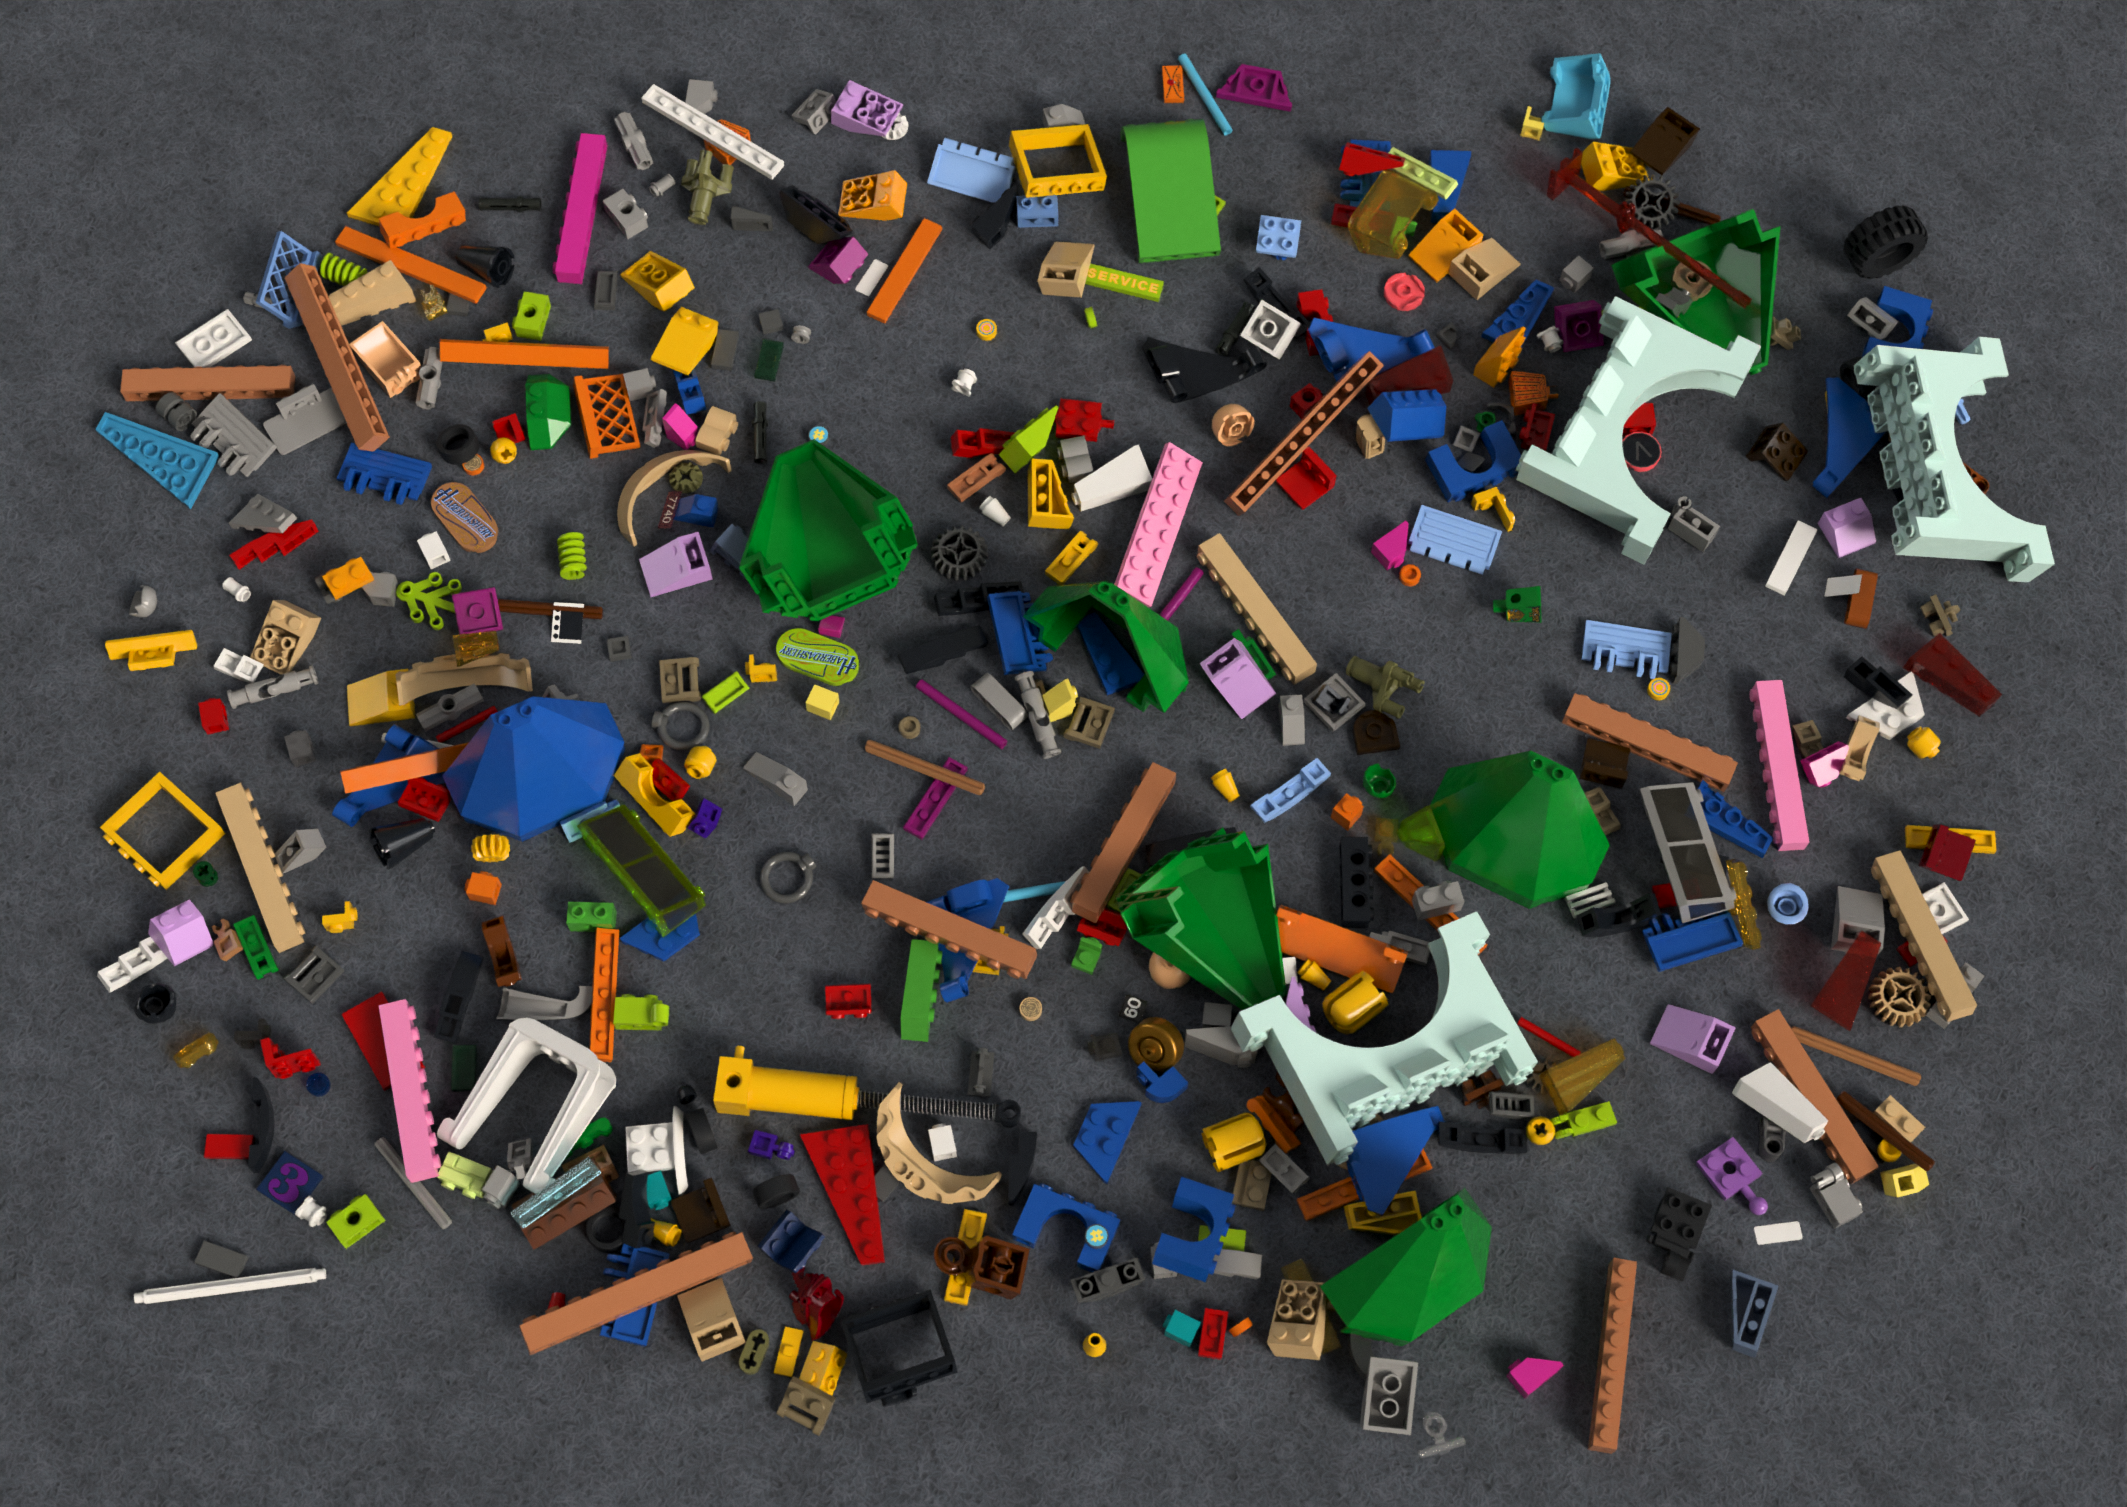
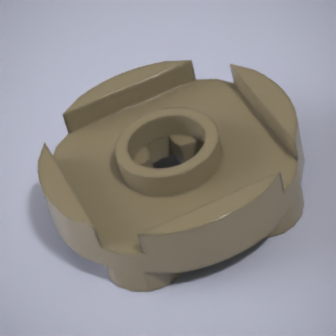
M1694 260V262L1688 263L1683 261L1676 266L1673 272L1671 286L1678 290L1680 287L1691 293L1689 297L1693 301H1697L1699 298L1706 296L1713 286L1712 270L1700 261ZM1693 277H1695L1696 281L1691 282L1689 278L1692 279Z

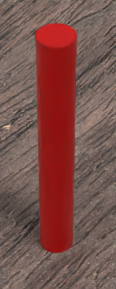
M492 706L435 737L438 742L443 743L488 719L490 715L498 711L495 706Z
M1523 1017L1517 1023L1520 1027L1577 1059L1581 1052Z

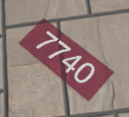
M682 491L668 492L657 529L672 527Z

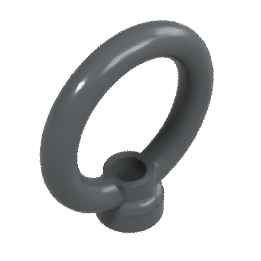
M678 702L668 706L662 712L655 711L651 728L657 729L660 739L670 748L686 751L701 745L705 741L709 733L710 724L706 713L699 706L689 702ZM689 711L695 714L701 723V729L697 737L687 742H679L672 739L666 731L668 718L673 713Z
M794 852L777 853L770 857L761 869V888L766 896L775 902L784 904L796 902L803 898L810 890L813 882L812 870L817 868L808 853L803 856ZM781 861L797 863L804 873L802 886L792 894H779L770 886L769 873Z

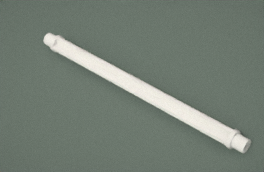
M309 1268L147 1289L143 1292L134 1293V1302L136 1304H150L317 1282V1280L326 1279V1269Z

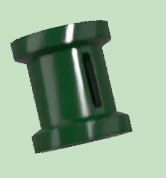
M201 861L194 866V877L199 880L202 886L209 887L217 883L218 873L209 862Z

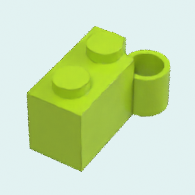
M624 994L622 997H615L613 1024L616 1030H662V1027L668 1025L669 1006L663 1004L662 1000H658V996L645 995L643 998Z

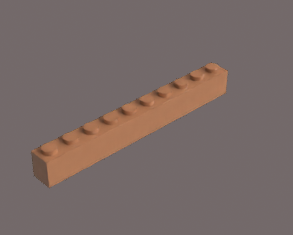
M299 263L285 277L288 289L292 294L295 305L308 331L310 340L314 345L356 446L359 450L374 452L390 437L316 267Z
M1370 351L1362 355L1236 487L1224 502L1238 516L1245 513L1384 365Z
M728 1233L722 1237L723 1240L714 1244V1241H709L701 1245V1249L696 1252H692V1250L685 1251L678 1255L679 1259L672 1262L670 1259L658 1263L657 1268L648 1271V1268L642 1269L634 1274V1278L626 1280L625 1277L618 1279L612 1283L613 1286L605 1290L603 1287L597 1288L590 1292L591 1296L583 1299L581 1296L575 1297L568 1301L567 1306L560 1309L559 1306H554L545 1311L546 1314L537 1318L536 1315L522 1320L523 1324L519 1325V1329L529 1354L533 1355L752 1262L753 1257L743 1233Z

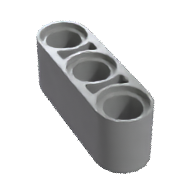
M985 673L970 686L973 694L1009 730L1012 731L1028 718V713L1023 706L989 673Z

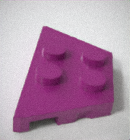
M1241 64L1236 73L1231 75L1227 79L1226 84L1216 92V98L1289 112L1292 109L1286 85L1283 83L1282 73L1277 70Z

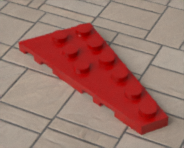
M865 1124L800 1134L860 1264L864 1266L885 1263L869 1125Z

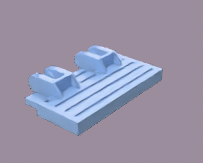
M1586 620L1581 660L1591 661L1593 654V670H1599L1601 656L1608 657L1606 664L1607 672L1613 671L1614 658H1616V666L1634 668V663L1637 661V677H1642L1644 663H1650L1649 677L1650 679H1655L1657 665H1659L1658 672L1668 673L1672 633Z

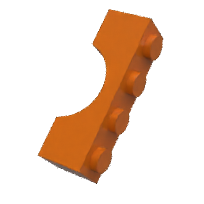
M454 191L437 197L434 210L425 217L408 218L399 212H395L379 218L380 232L390 249L400 247L433 233H439L444 229L459 226L466 221L465 209Z

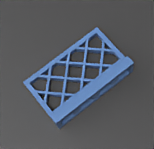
M279 231L274 240L256 303L283 320V326L291 329L302 326L303 320L292 295L289 298L285 288L287 283H283L280 272L285 271L287 276L291 272L290 268L296 267L300 263L295 252L297 250L304 254L301 263L315 266L318 272L323 254L318 251L311 252L284 232ZM282 240L286 242L289 251H283L281 246ZM290 253L294 265L289 266L285 254ZM277 257H280L283 269H278L276 264ZM272 274H274L278 284L276 287H273L270 280ZM278 288L283 297V300L279 302L274 291ZM266 292H269L273 304L264 301ZM281 303H285L286 305V314H284L281 310Z

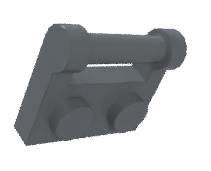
M316 945L291 974L287 973L283 978L311 1004L344 972L341 966ZM319 958L321 961L298 982L297 980Z

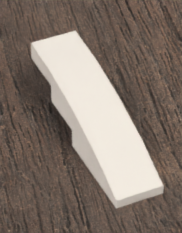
M1799 520L1797 521L1765 587L1785 596L1816 534V528Z
M1085 866L1080 867L1052 895L1023 932L1024 937L1034 948L1041 949L1050 934L1058 932L1069 915H1075L1072 912L1070 900L1076 890L1079 891L1082 887L1081 880L1086 872L1090 873Z
M148 937L139 942V947L119 956L118 962L98 971L97 977L110 993L153 969L166 960L167 957L153 939Z

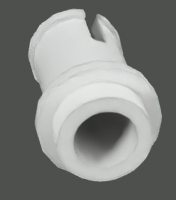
M231 577L227 578L222 585L223 589L234 595L235 599L239 602L247 601L251 595L247 586H242Z

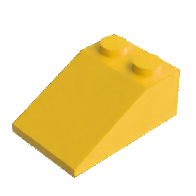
M652 251L648 252L620 274L652 306L664 312L695 288L685 268Z
M681 307L671 318L651 356V361L689 375L716 342L718 321Z
M408 669L386 671L347 685L349 726L414 719V699L399 706L395 674L399 671L406 672Z

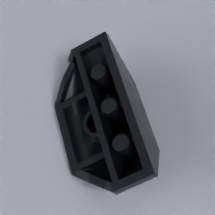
M793 185L780 190L779 194L787 221L797 230L808 236L812 242L820 244L838 240L852 234L853 231L848 222L819 199L798 190Z

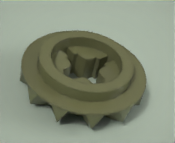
M681 462L680 465L673 466V470L669 473L670 485L679 493H692L703 482L702 471L698 465L695 466L691 462L685 464ZM681 473L684 475L689 474L691 481L687 479L682 480Z

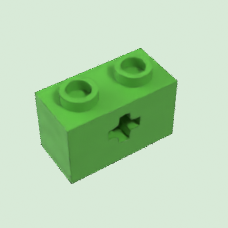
M568 902L566 923L569 930L575 932H595L596 928L615 929L617 911L614 903Z

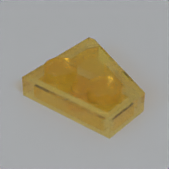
M496 631L452 635L457 667L499 651Z

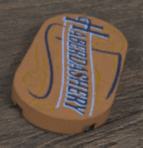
M451 482L440 486L434 492L431 499L433 512L463 550L482 553L495 545L498 536L497 524L467 486Z

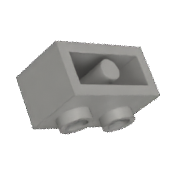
M1867 297L1859 299L1847 315L1855 325L1863 327L1871 337L1880 340L1885 339L1898 323L1896 319Z
M1444 881L1435 887L1422 886L1414 892L1412 903L1419 921L1461 911L1464 898L1458 881L1452 883L1451 881Z

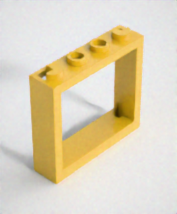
M1089 124L1011 131L1009 148L1014 158L1026 198L1104 191L1107 175ZM1084 145L1094 172L1033 178L1024 150Z
M161 772L157 773L100 827L105 833L102 837L111 846L114 844L118 845L120 848L117 851L125 859L131 857L135 861L133 866L139 872L143 873L146 871L150 875L148 879L156 887L161 885L166 890L226 834L220 825ZM162 788L208 830L160 874L115 831Z

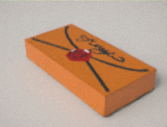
M1182 65L1162 66L1164 103H1184Z

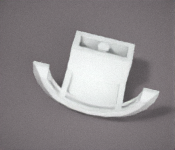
M674 1106L673 1122L626 1127L628 1172L642 1169L647 1171L648 1175L660 1170H675L679 1196H682L688 1188L683 1137L684 1112L677 1106Z

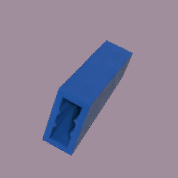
M1431 150L1429 166L1457 180L1458 183L1446 200L1430 192L1431 223H1438L1456 208L1469 166L1471 151Z

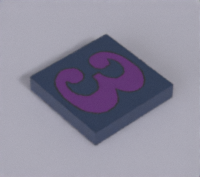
M284 1151L256 1190L295 1215L296 1210L312 1194L323 1176Z

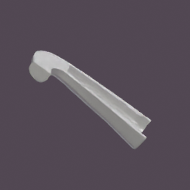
M579 986V994L572 1001L503 988L501 1007L496 1019L517 1020L519 1018H531L535 1020H554L579 1016L592 1003V986Z

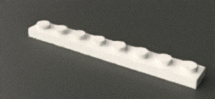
M654 84L642 97V103L771 180L784 167V161Z

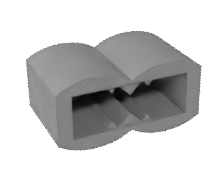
M1085 436L1060 440L1057 454L1059 460L1063 459L1064 465H1061L1063 478L1067 477L1068 483H1073L1093 473Z
M496 1165L481 1189L484 1193L483 1198L488 1200L487 1203L496 1209L500 1207L506 1208L520 1186V1182L516 1180L517 1178L514 1174Z

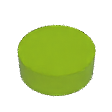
M1092 307L1085 308L1084 313L1089 328L1097 327Z

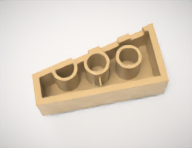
M391 260L328 295L341 326L360 320L361 317L370 314L371 316L379 314V311L388 308L395 309L401 304L416 302L411 287Z

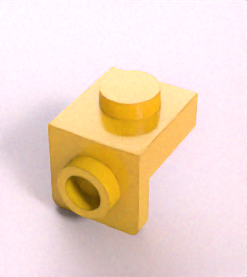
M345 901V913L322 916V925L331 933H341L344 929H353L354 921L358 919L357 909L352 906L350 901Z

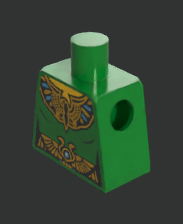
M1534 586L1506 590V599L1493 600V613L1506 612L1508 622L1541 623V587Z

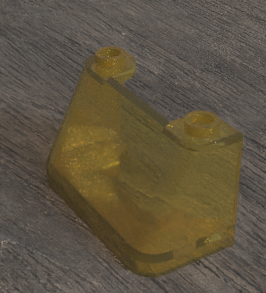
M1383 170L1349 219L1348 229L1359 252L1400 259L1408 246L1404 234L1405 230L1421 207L1425 210H1432L1437 205L1439 198L1434 190L1395 171Z

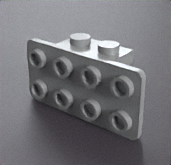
M313 384L277 402L276 405L281 414L265 421L263 426L272 442L277 446L276 449L279 454L286 455L347 422L340 410L332 388L319 394Z

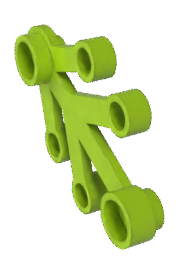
M433 572L429 575L428 579L415 584L410 581L402 582L398 585L396 594L401 601L407 602L411 611L410 617L414 623H420L424 620V614L421 609H418L415 599L424 602L432 629L440 630L443 628L444 622L438 616L435 606L455 613L454 604L440 598L452 593H459L462 590L460 581L452 579L445 587L427 594L421 592L431 586L438 587L442 584L441 575L438 572ZM435 577L439 578L436 582L432 581V579ZM454 584H458L457 588H451ZM405 589H410L408 593L403 592ZM415 614H421L420 617L414 618ZM435 621H440L438 625H433Z

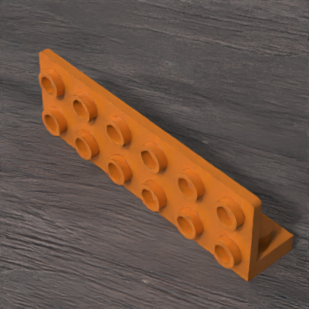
M1281 905L1276 916L1282 953L1303 961L1307 959L1312 962L1315 961L1319 967L1349 978L1356 973L1364 971L1374 979L1372 984L1376 988L1390 993L1394 992L1409 951L1287 906Z

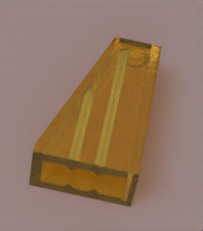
M1615 1038L1539 1074L1560 1116L1572 1110L1626 1059L1623 1055L1622 1046L1617 1043Z

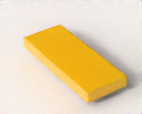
M785 1327L774 1374L787 1377L793 1376L803 1330Z

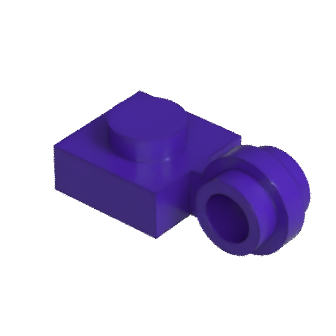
M758 1130L754 1131L748 1149L749 1154L770 1160L774 1151L777 1152V1157L784 1160H790L795 1151L793 1150L794 1146L786 1142L776 1145L777 1135Z

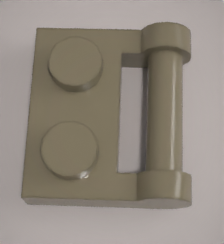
M698 658L659 660L663 703L701 701V692L698 685ZM684 667L689 668L690 691L684 692L682 668Z
M1078 697L1076 702L1077 708L1063 737L1100 749L1115 708L1084 697ZM1085 709H1090L1091 711L1082 733L1077 732Z
M794 1376L790 1380L777 1415L781 1417L786 1416L813 1430L812 1433L820 1436L836 1398ZM790 1404L818 1417V1421H815L793 1410L789 1407Z

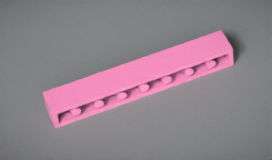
M1782 680L1756 681L1753 688L1750 689V701L1754 702L1753 720L1758 725L1756 739L1761 744L1759 758L1761 762H1764L1765 768L1763 770V781L1767 782L1768 787L1766 800L1771 805L1769 819L1770 823H1774L1775 829L1773 831V842L1777 844L1778 851L1804 850L1809 844V837Z
M406 999L379 1005L406 1177L411 1183L438 1177V1168H441V1161L439 1155L435 1154L434 1149L438 1143L435 1132L432 1133L431 1131L434 1119L432 1112L428 1111L427 1104L430 1103V1096L428 1090L424 1089L423 1082H427L424 1068L421 1069L420 1061H423V1054L421 1048L417 1047L416 1040H420L417 1026L414 1027L413 1022L416 1019L415 1008L410 1006Z

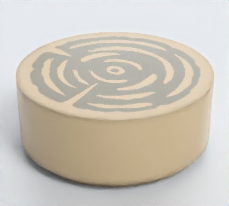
M1028 997L1020 1003V1015L1023 1019L1035 1021L1041 1016L1042 1004L1038 999Z

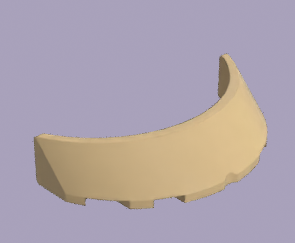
M680 450L660 455L648 461L630 477L620 495L617 510L620 533L633 547L637 545L632 528V511L636 497L673 469V466L678 465L684 460H691L700 466L717 463L729 473L732 471L730 460L704 451Z
M486 652L440 656L434 658L432 662L412 664L413 669L406 672L399 671L395 674L399 706L405 705L409 701L428 693L470 686L472 684L508 686L527 692L533 691L529 660L525 658L520 660L510 659L509 654L503 653L494 656L487 655Z
M898 1082L880 1103L877 1113L876 1136L878 1147L880 1146L885 1159L884 1162L890 1172L898 1181L903 1182L908 1190L925 1199L929 1198L941 1203L953 1204L984 1198L999 1182L1002 1173L996 1172L983 1176H963L945 1171L924 1158L911 1143L904 1129L900 1113V1094L903 1084Z

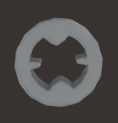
M801 325L794 326L791 339L796 343L806 344L810 340L811 330Z

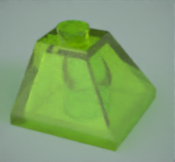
M1429 805L1402 820L1400 829H1398V835L1401 842L1405 841L1408 849L1433 861H1438L1445 844Z

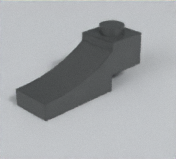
M1673 287L1670 292L1666 294L1659 293L1656 297V300L1675 318L1679 314L1684 315L1693 302L1692 298L1689 297L1691 293L1681 287L1679 290Z

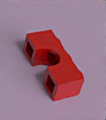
M1322 289L1298 293L1296 302L1298 312L1300 311L1307 320H1312L1315 317L1333 322L1332 315L1328 314L1327 311L1329 309L1327 296L1324 297ZM1307 328L1305 340L1309 356L1319 355Z

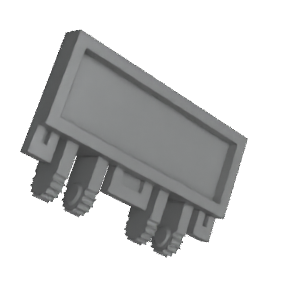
M221 393L192 422L195 430L190 435V438L196 442L203 437L199 446L208 448L213 443L223 454L217 464L223 468L231 462L226 469L227 474L231 476L240 470L248 477L277 448L265 434Z

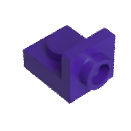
M703 798L699 803L695 817L688 825V829L703 838H707L716 828L723 809Z

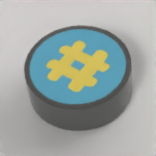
M814 426L809 430V441L815 439L825 446L830 439L829 431L824 426Z
M1099 1224L1088 1227L1085 1232L1087 1245L1093 1249L1103 1248L1108 1242L1107 1229Z

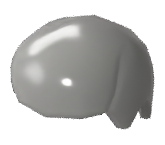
M140 585L143 589L142 591L135 592L129 615L145 618L154 612L157 606V595L153 588Z

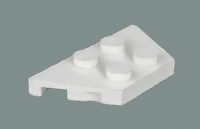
M1912 671L1898 680L1901 685L1913 694L1901 707L1895 709L1872 698L1849 713L1846 718L1852 722L1857 720L1858 715L1879 722L1880 729L1878 733L1888 740L1923 718L1925 714Z

